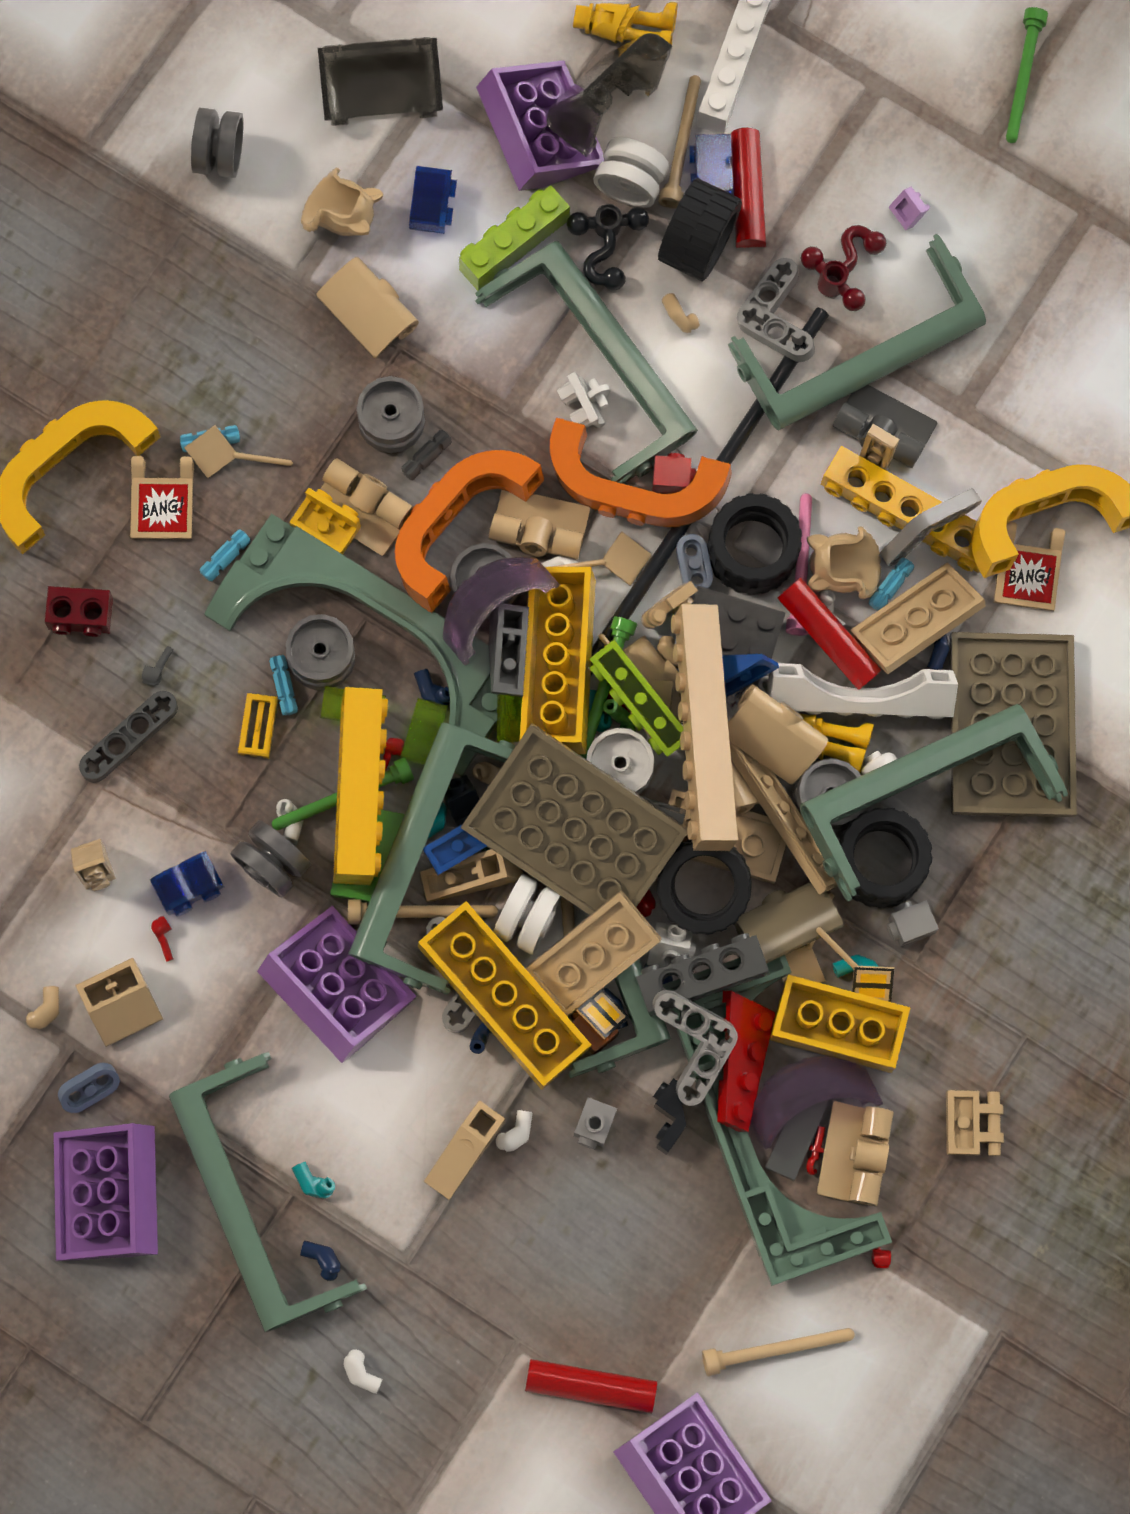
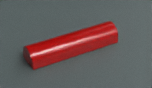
M739 128L730 133L733 195L742 200V207L735 223L736 248L766 247L760 132L755 128Z
M801 577L777 597L858 690L882 670Z
M530 1359L525 1392L652 1414L657 1381Z

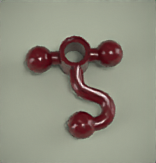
M861 225L847 228L841 236V246L846 256V260L843 263L836 260L825 263L821 249L813 246L804 249L800 257L801 263L805 268L816 270L820 274L817 283L819 291L827 297L841 295L844 307L854 312L863 308L866 298L863 291L858 288H850L846 284L849 273L857 265L858 260L853 238H862L866 252L874 255L882 253L887 244L884 234L879 231H871ZM827 276H834L839 282H832Z

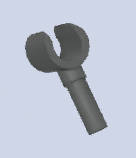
M167 646L155 667L145 665L142 672V682L144 684L156 686L161 682L162 670L173 652L171 647Z

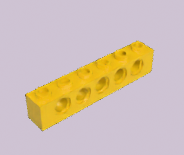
M840 446L824 473L820 484L824 486L825 491L830 495L838 498L842 496L851 501V505L861 512L869 511L876 515L878 521L888 527L895 526L901 530L920 513L942 503V501L843 446ZM852 477L859 478L863 482V486L853 487L848 482V479ZM884 492L890 500L880 502L874 494ZM911 507L916 515L907 517L902 513L901 508ZM964 515L943 525L940 532L931 531L922 540V542L931 546L930 549L937 555L942 557L949 556L956 560L958 566L969 572L973 570L977 573L980 572L971 548V537L976 520ZM958 536L966 538L969 546L961 547L957 545L954 538Z

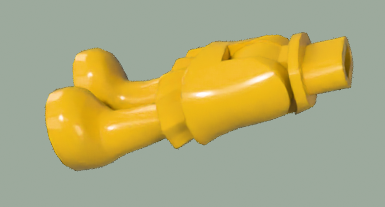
M590 3L589 6L576 5L573 28L584 29L585 34H593L617 43V41L623 43L624 40L648 45L657 49L658 54L669 58L676 25L678 3H667L660 13L639 11L640 5L631 7V3H599L596 6L593 3ZM633 24L657 28L662 31H645L632 28Z
M799 713L806 723L824 736L850 742L856 746L848 747L828 741L826 747L818 756L820 760H823L824 755L847 762L858 770L859 773L861 772L874 724L864 723L859 727H847L825 722L823 718H817V714Z

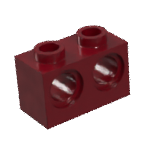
M48 586L45 624L48 630H52V633L58 635H70L71 631L83 632V635L89 637H101L102 633L110 634L113 606L112 594L110 590ZM63 606L71 608L68 616L63 618L56 616L59 608ZM98 608L102 610L99 618L94 620L86 618L87 613L91 609Z

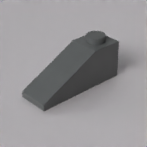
M498 603L490 614L488 646L491 693L515 697L523 696L529 607Z

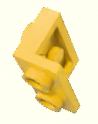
M308 488L305 492L306 498L290 520V525L294 528L296 526L343 555L361 528L358 513L347 505L340 507L333 503V498L323 490L317 489L315 492Z

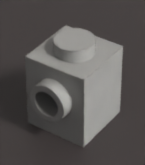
M927 900L915 905L908 901L894 907L895 913L891 914L889 917L890 923L887 924L891 939L898 941L900 947L934 935L939 929Z
M588 1097L574 1132V1137L579 1138L577 1143L594 1150L597 1145L603 1147L618 1108Z

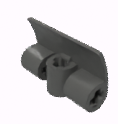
M867 385L851 393L847 402L841 407L832 426L859 440L862 447L867 432L872 424H875L900 439L893 459L913 468L932 435L937 421Z

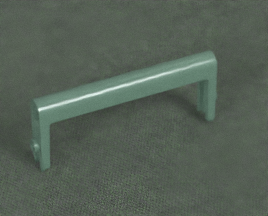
M938 234L933 235L934 241L929 242L930 248L926 249V252L955 306L783 394L777 393L744 337L739 340L735 336L731 338L732 342L728 344V347L738 364L737 372L743 382H748L769 421L776 430L779 431L986 324L984 311L962 274L959 260L955 256L952 257Z
M554 241L510 270L505 268L499 271L494 276L493 281L475 293L478 297L475 302L477 304L483 303L487 307L540 274L546 276L662 434L656 441L612 471L614 476L611 478V481L624 484L636 475L640 478L653 469L652 465L654 464L655 456H666L690 440L698 430L560 242Z
M1013 705L800 804V811L804 822L824 858V869L829 877H834L847 901L852 900V897L857 895L855 889L859 888L860 884L831 827L833 823L1010 741H1014L1017 744L1048 800L1055 798L1057 802L1062 801L1061 794L1063 797L1068 795L1064 782L1058 773L1056 760L1047 753L1028 715L1020 705Z
M441 723L348 953L350 956L405 978L403 983L412 988L421 990L423 985L446 995L450 993L451 989L446 987L447 980L385 954L386 940L464 749L505 763L516 745L504 740L496 743L455 725Z
M487 846L482 851L490 850L491 848ZM640 958L614 978L636 1037L572 1063L573 1066L571 1067L573 1070L569 1071L570 1079L596 1069L598 1073L609 1071L616 1067L615 1062L661 1045L671 1039L665 1022L657 1015L650 1016L636 979V976L642 975L641 970L644 969Z
M269 1052L244 1062L241 1058L232 1060L224 1065L225 1070L169 1094L170 1101L264 1332L277 1329L321 1309H324L325 1313L336 1310L343 1306L341 1300L367 1289L365 1283L359 1285L356 1279L289 1306L277 1281L204 1099L209 1094L269 1068L267 1061L272 1059Z

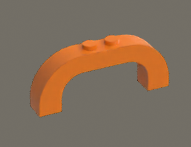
M556 418L550 436L551 460L556 477L563 489L574 500L582 505L598 510V513L605 517L615 518L616 515L627 518L628 522L639 526L647 523L659 527H679L700 520L709 514L722 500L732 475L731 464L701 456L696 475L685 489L673 494H660L600 478L589 473L581 463V454L587 438L585 425Z
M506 450L484 451L458 462L440 481L435 482L431 486L429 494L421 503L416 504L411 510L410 516L401 527L395 543V560L402 583L407 593L417 604L432 613L451 591L446 575L431 567L425 561L430 546L475 495L489 489L508 491L526 502L544 481L541 464L517 452Z

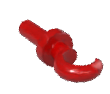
M818 1126L814 1146H809V1151H812V1155L806 1165L809 1175L817 1173V1170L813 1169L815 1161L819 1160L820 1153L824 1154V1148H821L826 1129L824 1127Z

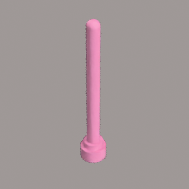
M807 493L800 497L798 525L802 533V544L795 572V581L801 577L806 584L809 559L807 537L810 536L812 497ZM790 613V617L786 619V633L796 636L808 635V632Z

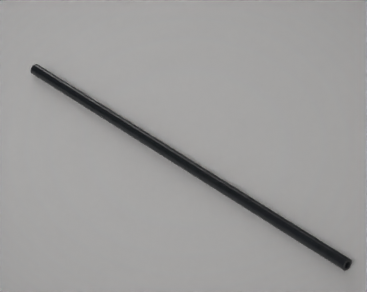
M817 307L802 330L814 339L829 314L824 309ZM804 342L802 345L795 344L796 351L800 348L806 349V344ZM786 356L783 357L769 379L777 393L798 363ZM757 398L716 460L732 464L765 413ZM691 524L671 527L602 633L610 642L614 638L611 636L613 630L610 629L614 616L629 620L676 549L678 541L685 535ZM599 638L592 647V656L605 647Z

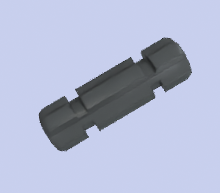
M439 430L433 436V441L429 440L412 456V461L408 460L402 466V472L407 478L414 480L421 473V469L424 470L441 454V449L445 450L452 443V439L447 432Z

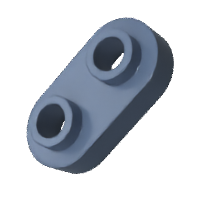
M697 534L684 535L678 541L676 548L682 585L691 581L693 577L698 576L703 581L698 586L710 589L713 574L707 544ZM694 548L697 553L694 556H690L686 553V549Z
M98 1063L65 1082L58 1091V1100L65 1111L69 1113L81 1112L112 1094L119 1086V1076L111 1064Z

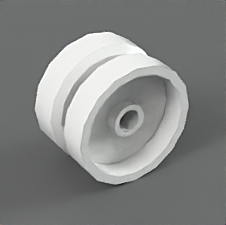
M623 137L612 138L608 142L603 154L604 162L598 166L594 175V184L602 193L622 204L640 208L651 207L659 193L658 184L665 179L669 169V162L664 155L643 142Z
M614 728L604 731L593 740L587 751V760L638 795L647 789L654 776L655 759L651 745L641 734L631 729ZM617 758H624V762H627L624 768L620 769L614 765L617 764Z
M522 874L507 899L493 932L500 940L507 943L514 938L519 927L522 928L517 940V946L519 949L533 955L542 938H545L555 918V911L562 896L546 887L541 891L536 901H533L538 888L537 880Z

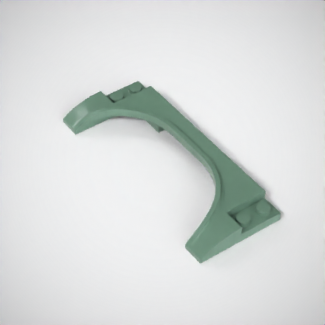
M272 513L241 559L235 561L204 613L207 618L231 631L241 615L252 604L273 592L299 586L332 589L364 604L409 632L428 648L440 665L448 685L450 695L449 724L488 738L515 697L491 693L489 646L436 612L433 611L431 613L404 592L297 526L294 528ZM464 749L454 772L462 777L477 753Z
M783 955L766 963L770 975L725 991H733L753 1001L766 988L792 973L786 956ZM737 958L723 963V966L728 970H735L740 966L741 959ZM711 969L694 973L693 976L700 981L706 980L711 974ZM681 979L663 984V987L666 990L675 991L679 988ZM723 991L693 1001L714 1014L726 1018L727 1003L722 1002ZM678 1008L671 1009L678 1014L679 1017L676 1021H679L682 1011ZM698 1012L691 1013L686 1020L687 1026L693 1029L700 1027L703 1024L704 1016ZM711 1020L708 1030L715 1033L718 1038L717 1042L720 1043L722 1039H725V1032L714 1029L711 1025L714 1020ZM676 1028L689 1062L701 1041ZM704 1055L698 1061V1067L704 1071L712 1069L715 1065V1058L712 1055ZM722 1067L702 1102L771 1286L892 1243L881 1212L859 1218L842 1219L827 1217L800 1207L774 1186L760 1165L748 1132H738L717 1122L719 1080H722L724 1076V1068ZM692 1071V1074H693V1075L695 1076V1078H696V1080H695L696 1083H697V1081H698L699 1078H700L703 1082L706 1081V1078H702V1077H700L698 1074H696L695 1071Z

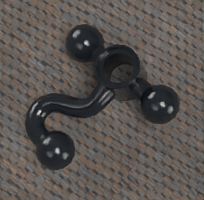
M605 204L598 208L594 217H587L581 212H576L569 216L566 225L573 235L580 236L589 229H595L598 236L604 238V246L591 253L584 261L583 272L589 282L605 286L613 291L623 287L626 277L621 269L611 267L604 271L603 274H599L595 271V266L613 254L616 247L615 236L618 235L621 226H629L632 230L636 231L647 227L649 215L646 210L635 207L627 214H621L617 206ZM604 217H611L616 223L612 226H605L600 220Z

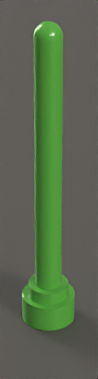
M1038 7L1026 8L1023 23L1027 33L1006 134V140L1009 143H1015L1018 139L1038 33L1042 31V28L1047 23L1048 12Z
M614 616L610 627L613 630L611 636L614 637L613 640L623 650L625 641H629L630 636H634L637 623ZM606 679L599 682L588 716L587 751L595 738L604 710L603 705L611 688ZM587 752L586 754H579L583 758L587 759Z
M405 757L393 762L394 765L390 766L389 770L385 772L382 785H379L378 788L395 782V784L400 782L405 784L414 780ZM337 792L275 818L271 824L272 828L281 830L291 824L335 807L337 805Z

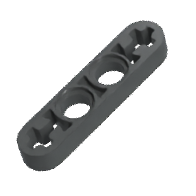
M168 691L154 693L87 752L79 763V770L84 779L93 783L102 781L176 715L178 710L177 701L173 694ZM159 700L163 702L170 700L168 703L170 710L165 712L162 709L156 713L155 717L158 721L154 723L151 716L145 711L150 709L153 714L159 708L157 705ZM140 718L147 720L149 728L145 733L136 734L132 731V723ZM114 739H121L126 744L125 750L119 755L110 753L108 749L110 742ZM103 750L107 758L112 762L108 765L106 760H103L99 764L101 770L99 773L96 774L92 771L88 774L89 767L87 764L90 761L94 764L98 763L102 759L99 752Z

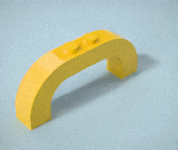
M108 400L93 401L75 407L59 420L54 419L44 427L41 435L35 440L30 439L21 446L20 452L7 464L0 476V523L11 543L22 555L45 536L42 526L27 511V496L34 483L85 440L93 436L110 435L117 437L136 456H140L161 438L158 428L147 416L136 408L121 402Z
M1070 465L1053 471L1047 469L1041 471L1035 477L1026 480L1020 478L1013 481L1009 486L1002 488L988 500L973 528L971 548L974 560L982 576L987 578L1010 570L1019 555L1008 535L1007 523L1066 502L1077 501L1091 505L1103 515L1113 533L1130 528V484L1119 475L1093 465Z

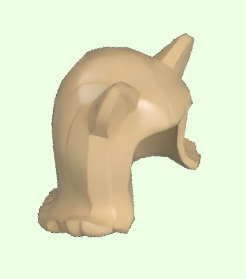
M336 167L318 183L308 197L302 211L301 224L303 229L311 232L316 231L318 226H321L341 236L368 235L374 218L373 205L381 200L384 194L379 189H363L351 180L340 178L338 176L340 169Z
M858 527L857 535L839 533L829 537L821 534L807 537L808 545L814 550L809 560L813 576L807 583L811 590L818 592L831 590L841 593L858 591L860 599L870 598L874 595L881 579V558L879 556V546L864 527Z

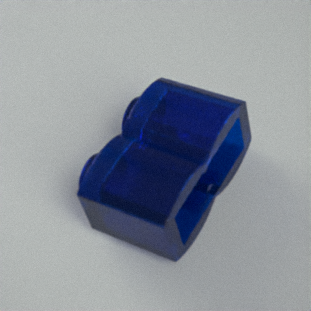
M416 166L409 218L410 230L445 234L446 225L452 226L454 208L448 207L449 197L455 198L457 180L452 179V170Z
M206 851L150 879L168 915L175 914L176 917L193 909L191 904L203 899L204 902H208L221 895L219 890L225 887Z

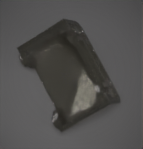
M647 33L605 54L550 107L546 119L548 127L587 157L596 148L597 140L595 137L601 119L612 105L613 97L611 93L618 88L629 96L634 90H644V94L649 97L658 88L673 46L659 35Z
M436 37L318 47L324 120H331V126L349 124V118L414 112L419 113L420 118L437 117V111H443Z

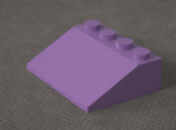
M564 60L492 68L476 86L519 191L543 188L595 170L604 162L602 149Z
M331 906L270 952L257 972L335 1057L343 1063L371 1040L415 1000L417 996L403 983L398 975L358 960L348 954L357 931Z
M131 1123L55 1132L56 1261L157 1255L155 1126Z
M698 1392L613 1451L655 1514H755L771 1502V1499Z

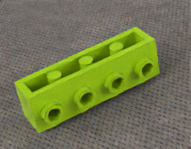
M551 185L544 191L542 189L537 190L529 198V202L521 209L520 207L514 208L506 216V220L502 224L491 226L483 234V238L479 242L468 244L460 252L459 271L477 291L486 284L493 281L494 276L499 271L511 267L563 226L570 216V206Z
M615 640L611 641L590 658L593 665L589 668L600 682L606 679L613 689L609 691V694L619 706H622L624 703L632 712L628 718L638 731L644 728L651 738L647 742L659 756L661 753H664L668 757L680 748L681 732L684 731L683 726Z

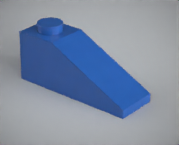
M763 654L722 655L726 698L778 669V662Z

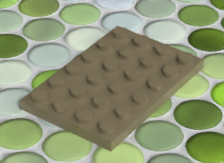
M952 632L950 635V670L954 671L958 682L954 716L951 717V734L1018 704L1028 715L1047 753L1056 760L1058 773L1068 792V795L1065 797L1061 794L1062 801L1057 802L1055 798L1048 800L1017 744L1014 741H1010L951 769L952 815L1076 817L1074 635Z
M533 723L526 730L461 826V829L589 915L594 913L621 890L633 905L637 907L687 835V827Z

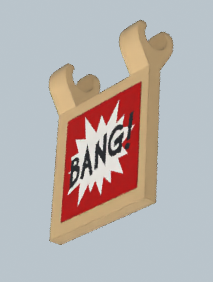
M133 456L131 458L130 538L192 539L194 477L192 457H181L180 478H145L146 462L142 456Z
M1015 522L1007 523L1008 535L1019 555L1010 570L997 574L993 603L1054 611L1065 530L1054 528L1050 534L1049 549L1014 544L1017 524Z

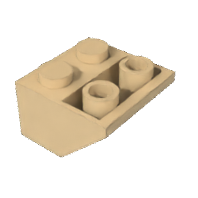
M134 958L75 985L106 1047L163 1020Z

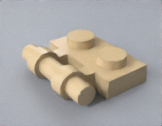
M691 581L675 588L644 612L641 617L642 625L648 629L662 625L666 621V614L669 611L674 614L678 611L681 604H691L694 601L691 596L698 591Z
M946 1091L947 1155L978 1156L980 1155V1143H988V1156H1001V1143H1004V1133H1000V1115H1003V1105L1000 1104V1092H987V1104H979V1091ZM980 1115H988V1132H980Z

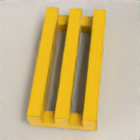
M247 693L238 755L245 756L246 754L251 757L261 756L269 759L278 697ZM253 701H259L252 748L246 747L252 705ZM266 702L270 703L264 747L263 749H258Z

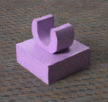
M912 187L904 189L889 206V209L905 230L913 228L930 209V206L928 204L925 205L920 199L921 194L915 192Z

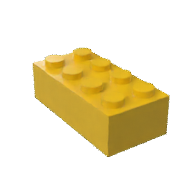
M788 974L784 981L770 1040L892 1073L896 1068L910 1007Z

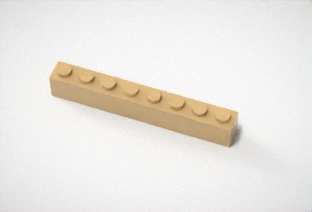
M681 604L676 614L672 615L671 632L676 634L673 659L675 663H678L679 673L676 674L675 686L676 691L681 693V702L678 705V719L683 721L684 730L680 736L681 750H685L686 761H684L682 769L683 779L688 780L685 807L687 810H690L691 821L688 822L687 835L688 839L693 841V851H730L738 841L718 605Z

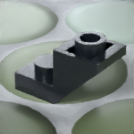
M467 775L452 779L444 796V801L457 827L465 822L480 800L475 787Z
M674 1078L669 1085L663 1082L653 1096L657 1100L654 1108L673 1121L672 1125L666 1122L655 1137L660 1140L656 1148L665 1155L668 1154L686 1128L683 1104L676 1093L677 1080Z

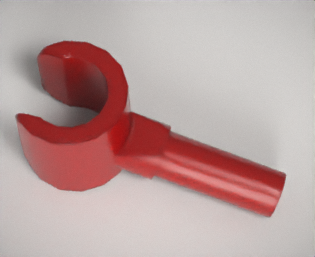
M389 738L387 740L382 759L385 760V771L392 755L402 756L404 741L402 739Z
M161 916L152 922L151 928L161 945L167 962L173 960V956L164 934L172 930L165 917Z
M881 1247L872 1250V1265L876 1268H889L891 1264V1250H881Z

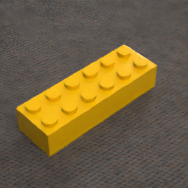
M530 567L529 616L520 739L531 723H533L577 754H586L591 678L589 667H591L590 658L592 657L596 579L591 567Z
M345 687L341 699L333 883L371 885L373 878L378 877L381 871V853H376V846L380 845L383 832V822H377V815H381L384 805V791H378V786L382 785L385 777V760H380V754L384 753L387 730L381 729V724H385V717H387L388 699L382 698L383 689Z
M467 901L418 941V948L541 1090L590 1049L592 1044Z

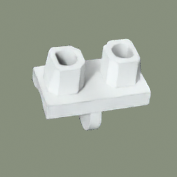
M576 372L568 375L569 382L559 388L557 392L566 406L577 400L580 401L582 408L570 414L572 422L583 424L585 428L592 425L600 428L606 423L595 402H598L601 409L609 405L605 398L611 393L609 385L599 386L596 378L588 381L591 388L589 391L582 376L578 377Z

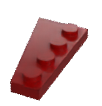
M723 991L722 1002L727 1003L726 1018L724 1019L735 1027L738 1039L723 1065V1079L719 1080L717 1122L738 1132H748L776 1012L733 991ZM725 1028L722 1032H725V1039L728 1040L730 1036L727 1033V1028Z

